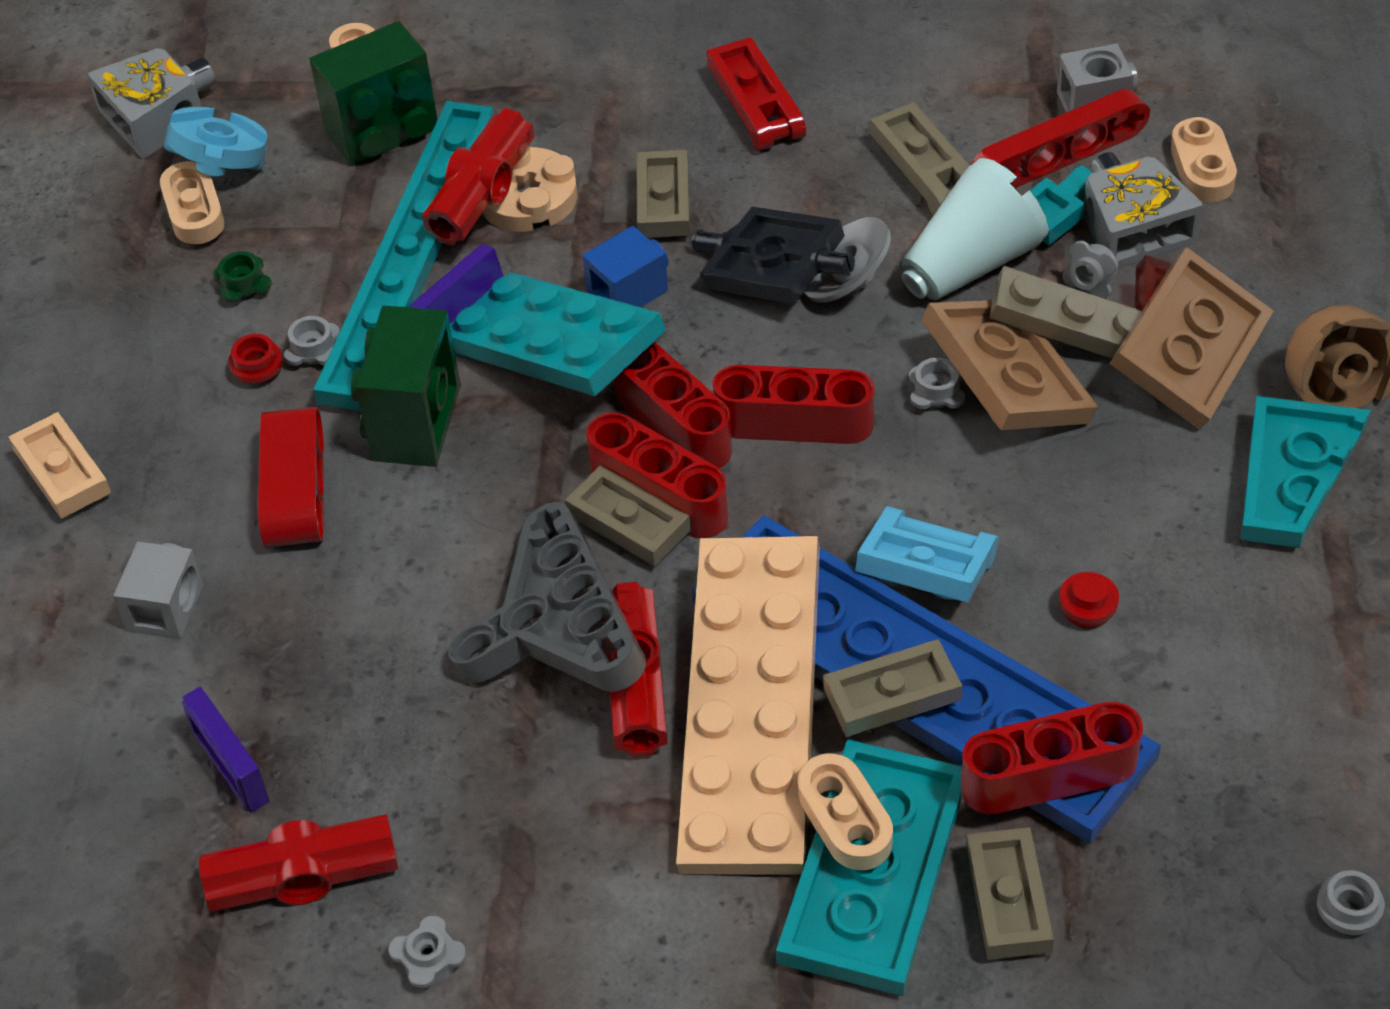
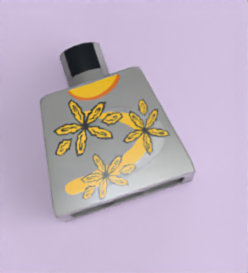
M158 48L87 73L98 111L142 159L164 146L166 129L169 125L171 114L181 108L201 107L198 92L216 83L215 74L204 57H200L180 67L164 49Z
M1107 152L1093 160L1090 170L1094 173H1091L1085 182L1084 218L1095 244H1101L1109 248L1118 261V267L1198 243L1203 204L1156 158L1144 157L1122 164L1116 154Z

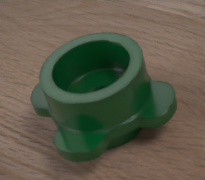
M238 251L225 256L220 261L218 267L213 272V277L223 287L220 293L224 301L233 303L240 299H248L257 293H265L271 288L270 277L262 272L264 264L260 257L250 252Z

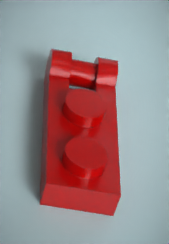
M752 37L706 50L708 68L748 129L751 141L757 151L773 147L774 141L785 137L793 141L806 136V125L802 113ZM775 115L778 116V119L769 122L766 119Z

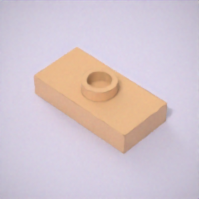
M59 412L8 437L14 452L61 519L111 493L107 479Z

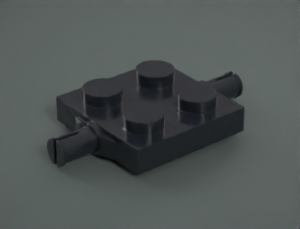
M752 206L741 221L727 232L721 234L699 229L696 230L692 237V248L694 251L713 253V257L700 272L704 286L709 290L795 304L818 273L829 272L850 276V272H853L855 266L853 254L834 251L845 237L839 219Z

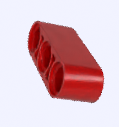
M655 341L614 378L615 397L646 427L718 468L723 467L730 461L732 456V437L729 408Z
M731 365L721 369L713 380V393L727 405L730 411L732 438L852 444L867 439L874 429V384L870 377L861 371Z
M318 407L261 413L258 519L260 535L265 548L323 542L324 436Z
M621 413L599 415L588 425L586 437L591 473L600 465H603L689 515L691 531L687 534L694 538H710L718 535L725 529L729 516L727 484L724 473L717 466Z
M1104 702L978 733L965 743L962 753V798L969 807L977 812L998 814L1120 784L1129 780L1136 771L1143 733L1142 719L1136 710L1127 704ZM1105 742H1114V743H1118V744H1117V745H1112V744H1108V743H1105ZM1046 756H1052V757H1056V758H1059V759L1051 760V759H1047V758H1044V757H1046ZM983 771H993V772H997V773H999V774L989 775V774L982 773V772H983Z

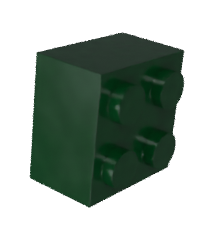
M400 21L309 58L325 133L351 167L433 131L438 119L427 55Z
M382 305L376 326L369 327L366 333L362 368H355L351 381L352 399L359 402L361 409V437L368 439L372 461L437 467L461 387L447 310Z

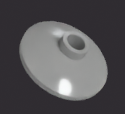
M876 217L860 218L842 227L845 237L834 251L853 254L855 258L854 270L850 272V276L829 272L818 273L804 291L810 300L820 303L837 300L854 290L863 288L872 280L876 269L885 258L891 242L890 229L881 219Z

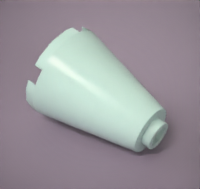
M980 158L968 166L901 262L904 273L901 275L902 280L912 294L920 299L926 296L929 299L938 300L1034 249L1048 235L1049 228L1046 216L1038 201L1030 191L1021 196L1010 183L1017 177L1010 170L994 160Z

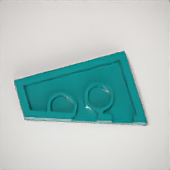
M1256 396L1240 540L1300 548L1368 426L1371 410Z

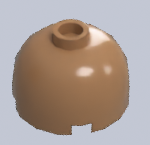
M1352 304L1327 306L1309 314L1295 328L1287 343L1285 369L1289 384L1304 402L1357 408L1367 405L1374 398L1381 402L1390 394V325L1378 315Z

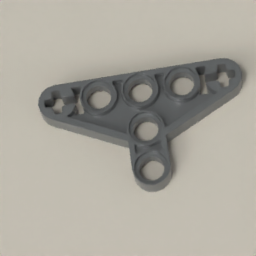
M560 502L547 503L538 507L524 521L503 607L457 634L448 649L449 657L466 681L472 683L491 679L530 656L601 690L614 692L625 689L635 683L646 667L645 656L580 526L568 507ZM557 530L559 535L550 539L549 534ZM576 555V556H575L571 561H569L567 564H564V565L558 567V565H559L561 562H563L565 559H567V558H569V557H571V556ZM592 586L583 596L572 600L581 590ZM541 616L531 626L520 630L531 619ZM609 619L600 629L587 634L594 625ZM486 646H489L486 649V651H484L478 657L469 660L471 656L478 650ZM616 649L618 658L610 662L606 654Z

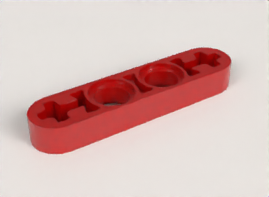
M1122 89L987 146L975 156L971 165L980 158L994 160L1017 177L1010 183L1015 189L1133 138L1144 129L1149 121L1150 108L1135 92L1130 89ZM1086 127H1088V129L1086 130V132L1083 133L1079 138L1076 139V137L1078 136V134H1079L1083 129H1085ZM1046 145L1045 148L1037 156L1033 157L1035 152H1037L1042 146Z

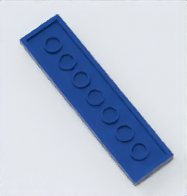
M763 515L741 538L798 537L800 535ZM820 548L814 677L824 682L823 675L939 639L962 684V700L891 722V724L962 766V753L965 743L978 733L1091 706V704L869 575L856 572L855 567ZM697 584L692 588V599L694 604L696 600ZM1142 734L1138 765L1135 773L1129 780L1120 784L1028 807L1091 844L1159 759L1161 745ZM1105 742V743L1112 744V745H1117V744H1118V743H1114V742ZM1046 756V757H1044V758L1051 759V760L1059 759V758L1052 757V756ZM983 771V772H982V773H986V774H989V775L999 774V773L993 772V771Z

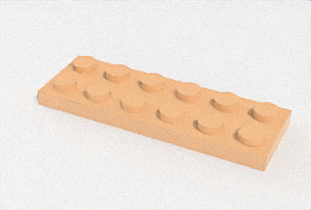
M818 536L700 538L676 859L679 874L802 875L807 856L808 816L798 798V775L802 766L811 759L820 556Z

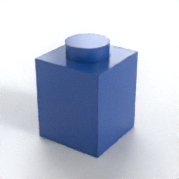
M634 226L629 227L582 255L586 291L589 294L642 307L668 291L666 267H668L669 261L665 250L660 243L654 239L649 240Z

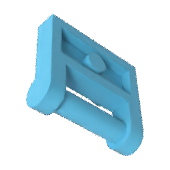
M886 506L857 553L855 571L876 577L885 583L902 584L930 592L942 599H955L969 603L986 569H990L994 562L999 536L982 531L978 536L905 517L904 510Z

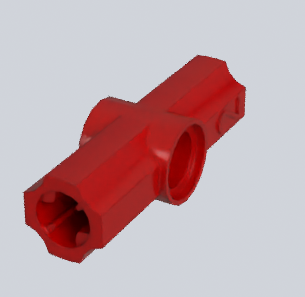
M503 108L500 114L492 116L470 149L460 147L453 152L446 168L445 184L422 215L424 229L431 232L438 242L454 246L458 240H464L489 203L499 205L506 198L512 182V169L534 139L533 125L527 122L520 112Z
M638 582L617 583L612 592L645 656L646 667L640 678L631 686L620 691L610 692L615 750H623L629 753L631 757L653 755L655 750L661 746L668 744L654 592L652 589L640 586ZM616 649L606 654L610 662L618 658Z
M388 814L321 828L319 824L312 821H289L274 828L267 836V841L200 855V860H198L205 900L210 912L275 897L285 904H309L325 897L333 884L399 870Z

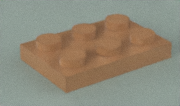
M1185 247L1171 264L1109 364L1200 430L1212 418L1274 311L1195 252Z
M993 300L928 304L921 319L1000 430L1090 424L1098 409L1097 404L1045 336L989 319Z

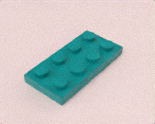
M512 272L496 280L488 292L473 305L463 309L450 324L456 354L592 396H596L666 331L659 312Z
M847 739L842 756L847 757L856 764L891 818L893 824L892 851L889 857L875 868L868 870L850 869L834 859L816 830L776 948V964L904 996L963 799L961 795L962 766ZM830 790L828 798H834L839 793ZM857 838L850 843L867 845L871 842L863 838Z

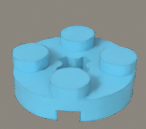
M186 107L178 109L171 114L169 125L166 129L164 148L172 153L180 154L187 159L195 161L196 169L199 172L210 176H223L226 174L227 168L259 170L264 166L268 135L266 130L255 121L232 112L229 121L213 118L215 108Z

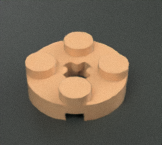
M528 146L512 169V182L506 198L499 205L489 203L483 211V215L488 222L496 227L514 232L533 231L532 223H540L549 219V226L559 223L571 213L578 199L573 160L566 155H561L552 150ZM525 186H533L531 188L525 189L523 192H518L519 188Z

